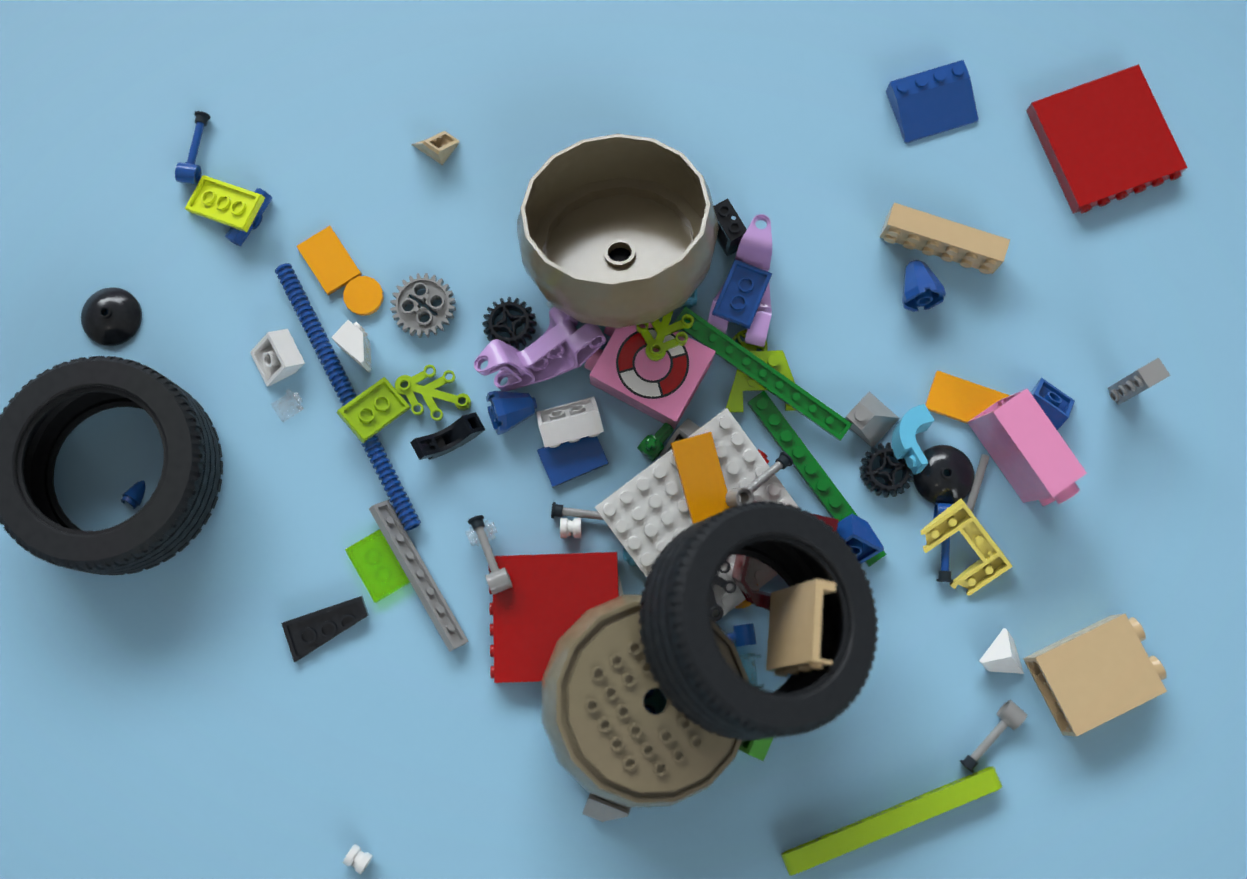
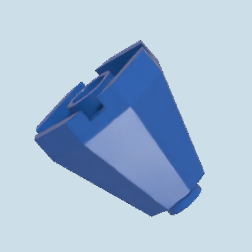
M920 260L909 262L904 273L903 307L915 312L919 311L917 307L924 306V310H927L942 303L944 300L943 296L946 295L944 286L928 265Z
M492 391L488 392L486 396V401H491V406L487 408L494 430L497 429V435L508 432L534 415L535 409H537L536 400L529 393Z

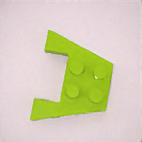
M783 350L750 351L795 383ZM738 369L736 370L725 409L728 408L730 413L744 412L743 391H768ZM785 403V411H796Z

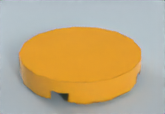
M358 276L346 285L343 299L351 312L360 316H366L375 313L379 309L381 303H383L384 294L380 284L374 278Z

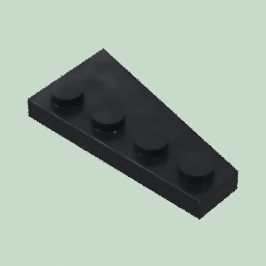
M363 596L282 622L281 624L294 663L367 617L369 614Z

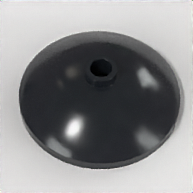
M115 287L104 288L95 292L85 302L81 312V324L86 335L96 343L105 346L120 345L131 339L138 331L142 320V310L137 299L128 291ZM109 310V313L104 316V312Z
M948 445L933 446L923 452L929 463L921 473L913 474V482L919 494L933 504H954L959 499H964L971 491L974 482V469L969 458L959 449ZM944 470H948L950 475L945 476Z

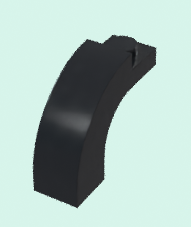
M475 412L461 416L453 424L441 431L415 438L410 443L419 460L426 458L431 460L463 446L485 431V428Z

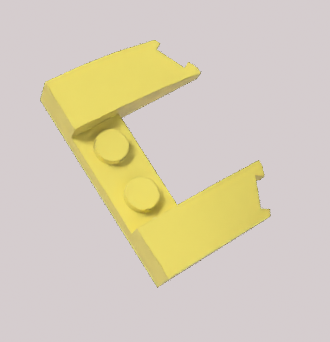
M961 498L934 518L920 533L921 535L925 534L927 545L923 546V550L927 553L960 531L980 559L949 584L954 589H956L957 585L967 588L966 594L970 596L1013 566Z

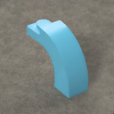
M925 404L918 405L907 411L892 434V449L896 459L904 458L914 475L921 473L929 463L916 441V434L927 431L935 421Z

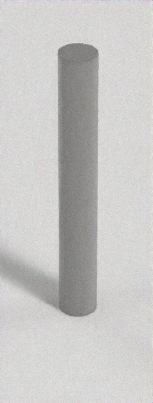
M985 454L981 455L967 500V506L972 512L989 460V456Z

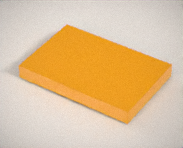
M331 226L326 227L296 246L328 296L348 284L352 279L362 275Z

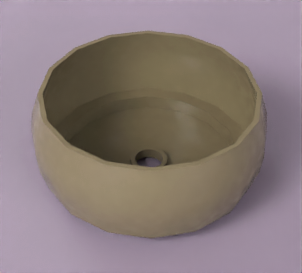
M624 134L583 139L552 155L530 179L517 220V234L523 266L550 304L581 323L612 328L654 322L684 305L702 283L710 269L719 230L709 187L704 177L683 153L653 138ZM616 248H625L631 252V256L621 262L612 260L609 254Z
M624 594L587 610L557 641L542 677V724L558 763L587 792L626 808L672 806L708 789L735 759L742 741L718 736L716 733L712 734L700 728L699 725L693 724L684 717L683 713H679L670 704L669 698L667 699L665 709L661 713L651 714L645 709L643 704L645 694L652 688H658L659 684L654 681L653 675L649 671V663H646V657L642 651L644 647L641 644V635L639 633V630H641V625L639 624L641 594ZM711 618L713 633L723 656L729 665L749 682L734 641Z

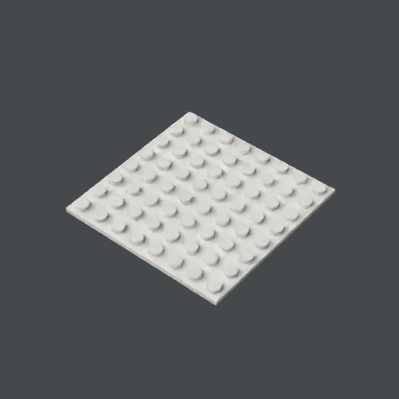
M728 408L687 437L707 432L712 433L727 492L732 488L749 486L770 468ZM672 449L595 506V509L646 578L648 573L652 571L651 566L657 556L661 555L660 552L680 532L694 525L690 518ZM773 475L753 492L754 501H771L798 507L776 475ZM735 554L731 555L727 560L731 565L730 571L728 573L719 572L717 575L734 583L732 572L736 558ZM750 557L745 580L752 590H758L778 575V573L765 563ZM726 563L722 566V571L727 569ZM714 583V595L717 604L723 609V616L745 600L737 584L735 592L727 593L722 587ZM728 583V584H727V586H726V589H727V590H731V589H732V587H733L732 583ZM718 609L712 612V615L715 617L719 614Z

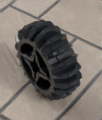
M511 297L507 298V302H504L503 298H501V304L498 305L496 302H493L494 309L488 307L487 311L490 314H484L483 316L487 320L482 322L483 327H486L483 330L484 334L488 335V341L499 339L510 346L515 345L516 349L519 350V343L526 346L525 339L531 341L532 336L530 334L536 333V330L533 328L537 326V322L533 320L536 318L535 313H531L532 308L526 307L525 301L519 305V298H516L514 302H512ZM508 310L517 311L521 313L523 316H513L509 313ZM503 312L502 320L494 325L497 316ZM506 317L512 322L513 331L508 327ZM526 323L524 330L519 335H516L517 328ZM496 332H507L510 334L511 338L502 337L498 335Z
M889 442L885 448L882 443L878 444V449L875 446L871 447V452L867 451L865 453L866 458L861 459V463L866 466L859 467L860 471L865 472L860 475V478H867V481L863 483L864 486L870 483L869 491L872 492L877 489V496H880L883 491L885 498L889 497V493H891L892 497L897 496V491L900 494L904 493V488L908 489L910 487L908 482L914 481V478L910 476L913 473L907 466L905 459H899V463H893L887 455L896 457ZM880 456V467L872 471L874 459ZM885 467H886L887 469H894V470H892L890 473H888L887 471H886V472L881 471V470H883ZM902 470V478L895 485V472ZM875 477H882L888 486L878 482Z

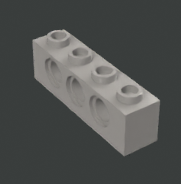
M1157 358L1108 387L1109 395L1113 401L1120 405L1171 375L1161 360Z

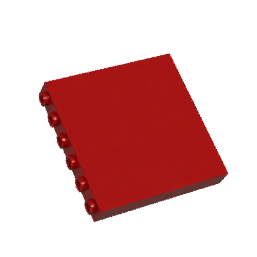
M1139 64L1034 101L1026 110L1073 214L1081 212V214L1086 213L1096 205L1099 207L1105 206L1111 202L1110 200L1115 198L1121 200L1132 192L1138 194L1151 185L1152 187H1157L1167 179H1170V181L1176 180L1188 168Z
M617 552L494 556L498 568H506L513 585L509 589L494 594L493 603L489 604L490 615H493V624H490V636H494V645H490V657H494V666L490 668L491 679H494V683L542 681L555 645L560 637L587 610L619 597Z

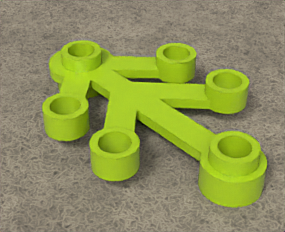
M673 310L663 316L661 322L659 319L651 322L657 333L655 340L648 330L649 323H644L645 328L639 327L640 324L636 325V330L641 333L647 343L645 349L647 357L652 361H659L664 358L667 350L685 345L688 340V335L685 332H678L674 339L664 343L663 341L665 336L684 328H691L694 322L693 316L685 314L680 321L669 325ZM688 319L691 323H685L684 320ZM678 337H684L685 340L681 341ZM653 348L659 349V352H654Z
M426 365L422 372L412 377L402 375L395 381L396 391L401 395H406L411 404V411L416 416L424 413V407L421 403H418L414 392L422 394L434 421L442 420L443 412L437 407L433 398L454 403L461 411L468 410L471 406V399L467 394L453 395L436 390L447 383L455 381L456 376L451 370L445 371L442 377L425 386L418 385L417 383L427 377L433 378L436 375L437 371L433 365ZM429 368L434 370L432 374H427ZM452 374L453 377L452 379L447 380L446 375ZM403 382H408V386L406 388L401 387V384ZM461 398L466 399L464 404H459ZM420 406L421 411L415 412L414 408ZM435 412H440V417L435 418L433 416Z

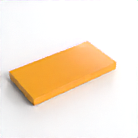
M937 370L925 405L931 412L968 424V421L988 407L1010 395Z
M707 432L671 442L672 452L692 523L701 522L729 509L730 507L726 503L727 488L712 433Z

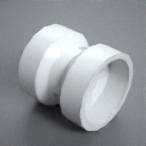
M560 518V538H568L569 536L581 538V518H574L573 521L567 518Z
M354 844L343 863L347 866L352 865L355 871L361 875L370 863L373 855L368 852H362L361 847Z

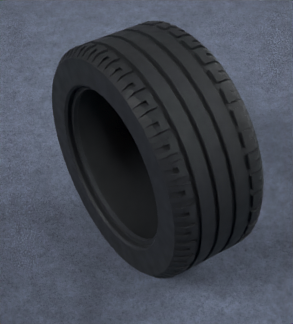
M89 356L88 359L85 357L72 359L70 362L55 365L53 369H47L43 373L36 375V378L34 380L31 379L26 385L22 386V390L16 392L15 396L8 401L9 405L4 407L2 414H0V524L4 525V530L12 539H16L15 542L26 551H30L35 557L60 567L92 574L124 575L125 573H137L143 571V569L148 570L158 566L160 562H166L174 557L176 552H181L190 544L189 541L196 538L201 532L203 524L206 525L210 518V512L212 508H215L218 500L217 494L221 489V475L223 474L221 445L218 443L219 438L216 429L212 427L211 419L203 411V407L196 399H193L184 389L156 370L133 360H124L123 358L107 356V358L105 356ZM116 407L144 409L153 419L159 430L164 450L163 468L157 488L142 509L121 524L98 531L81 530L65 515L55 493L54 468L61 446L74 428L96 413Z
M771 501L744 503L726 509L688 527L675 536L660 552L661 555L657 556L651 566L652 571L647 575L644 583L645 589L641 594V609L639 610L640 640L644 647L642 651L645 654L646 663H649V671L652 673L654 681L659 684L658 688L663 692L666 699L669 698L670 704L679 713L684 714L686 719L712 734L716 733L718 736L729 739L734 738L736 740H759L803 734L816 730L836 719L837 716L841 715L850 706V703L854 702L856 696L861 692L860 688L864 687L865 681L869 677V670L872 669V662L875 659L874 652L877 648L875 644L878 640L876 632H878V627L876 626L878 618L875 614L877 610L874 607L873 591L869 587L870 582L865 576V570L861 568V562H858L856 554L852 553V548L846 545V541L840 537V534L837 531L834 532L832 527L827 525L825 521L819 520L816 515L810 514L806 510L802 511L801 508L790 504L785 505L784 503ZM731 555L748 556L765 563L776 571L789 587L814 579L836 583V592L823 595L820 659L830 660L832 665L823 666L822 670L811 669V672L799 671V674H791L787 681L774 692L763 690L750 684L729 665L713 633L710 601L716 577Z

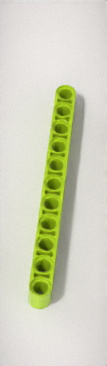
M994 766L987 767L781 853V857L790 876L988 795L1001 789L1003 786Z

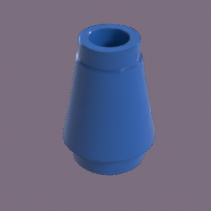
M142 480L135 483L123 493L121 502L123 504L125 501L128 502L133 509L140 506L145 493V481Z

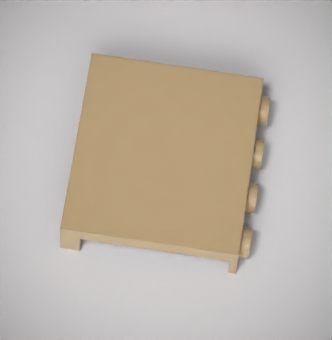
M814 579L771 593L766 671L774 672L775 676L786 677L788 674H799V671L811 672V669L822 670L823 666L832 665V661L820 659L823 595L836 592L835 582Z

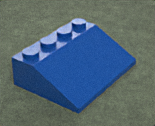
M964 60L890 81L887 87L886 94L905 143L975 123L979 120L971 79Z

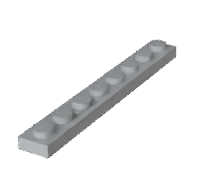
M389 500L372 505L369 508L372 516L449 652L465 645L469 641L410 537L404 530Z

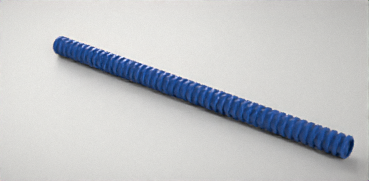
M290 263L281 264L275 269V273L278 275L277 277L281 285H283V289L286 290L285 293L289 301H291V305L294 306L293 309L297 317H299V321L302 322L301 325L305 333H307V337L310 338L309 341L313 344V349H316L315 353L318 354L321 365H324L323 369L326 371V375L329 376V381H332L331 385L335 387L334 391L338 392L337 397L340 398L339 401L343 403V407L354 399L357 394L353 392L354 388L350 387L351 382L348 381V376H345L346 372L343 370V366L339 365L341 362L337 359L338 356L334 354L335 350L331 349L332 344L326 338L327 335L324 333L321 323L318 322L319 319L316 317L313 307L310 306L311 303L308 301L305 291L302 290L303 287L300 285L297 275L294 274L295 271L292 269V265ZM374 435L361 445L365 447L364 451L368 452L367 457L371 458L370 463L374 464L372 467L376 469L375 473L379 475L378 479L382 480L381 485L385 486L384 491L388 492L387 496L390 497V502H393L392 506L396 508L395 512L399 514L398 518L402 520L401 524L405 526L404 530H412L418 527L421 521L417 519L418 515L414 513L415 509H412L413 505L409 503L410 499L406 497L407 493L403 492L404 487L400 486L401 481L397 480L399 477L395 475L396 471L392 469L393 465L389 464L390 459L386 458L387 453H384L385 449L381 447L382 443L378 442V436Z

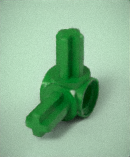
M664 423L654 436L647 435L637 449L651 461H654L663 451V443L674 431L673 427L668 423Z

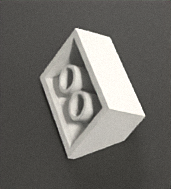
M595 396L536 412L545 448H555L560 446L561 443L568 441L570 443L577 442L587 436L596 437L604 432Z

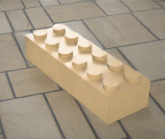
M894 203L888 212L880 238H883L888 243H898L910 250L917 249L925 255H936L944 261L960 263L965 268L973 267L979 269L984 274H993L1004 262L1010 239Z

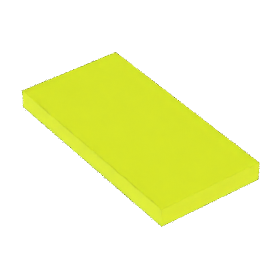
M202 175L185 209L193 214L248 232L265 197L261 194Z

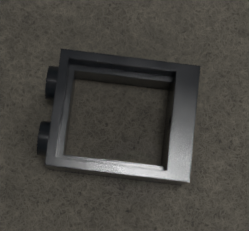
M727 198L714 205L719 227L717 241L728 257L737 252L739 243L747 229Z

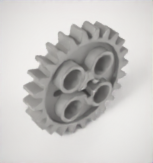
M418 273L415 280L412 276H409L410 282L408 283L402 280L404 286H396L399 293H392L396 300H390L391 304L395 306L390 308L392 313H396L392 317L394 320H398L396 323L398 327L403 326L402 330L404 332L410 329L411 336L417 332L419 338H421L423 333L426 334L427 338H429L430 332L437 335L436 329L438 328L444 331L442 325H450L447 319L454 318L450 311H456L455 306L451 305L456 303L455 298H450L454 294L452 291H448L449 285H443L444 281L442 278L437 281L435 275L429 279L427 273H425L424 278H421ZM419 289H426L425 294L421 296L417 295V291ZM412 295V296L415 297L421 304H423V305L426 304L431 311H433V312H435V313H438V315H437V316H434V315H433L429 310H427L425 307H423V306L420 307L419 304H418V302L415 301V300H413V299H411V298H409V296ZM435 300L442 301L440 306H432ZM407 305H414L411 311H405ZM423 316H430L429 321L425 323L420 322Z

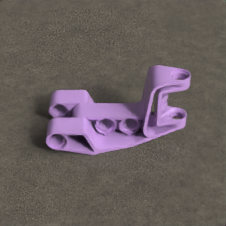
M759 214L753 218L743 235L735 259L769 272L772 256L771 221L768 216ZM763 220L766 222L767 227L759 229L755 223ZM769 284L751 327L747 329L744 343L760 347L765 346L772 315ZM722 285L712 301L708 322L726 334L729 321L712 315V311L723 288Z
M553 307L549 311V327L539 339L522 351L499 339H494L475 359L474 369L484 376L499 371L494 378V385L501 391H510L549 380L580 367L604 345L606 338L598 325L585 324L577 330L578 320ZM484 361H488L487 367L481 369V364ZM508 377L507 383L501 386V380Z

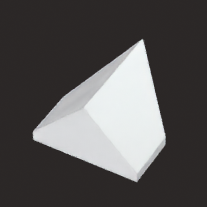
M1003 628L979 661L989 672L1024 674L1014 639L1008 630Z

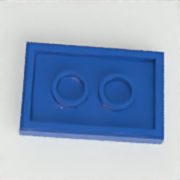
M734 259L712 315L750 329L772 273Z
M587 436L577 442L570 443L568 441L561 443L560 446L555 448L542 447L537 450L553 488L609 464L597 436Z

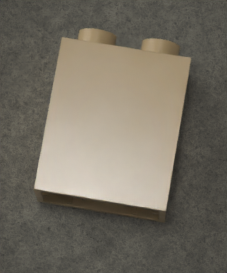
M1125 613L1110 615L1023 658L1062 735L1077 737L1167 692L1162 683V680L1167 677L1166 671L1158 658L1153 655L1148 657L1141 643L1146 639L1144 629L1134 617L1128 619Z

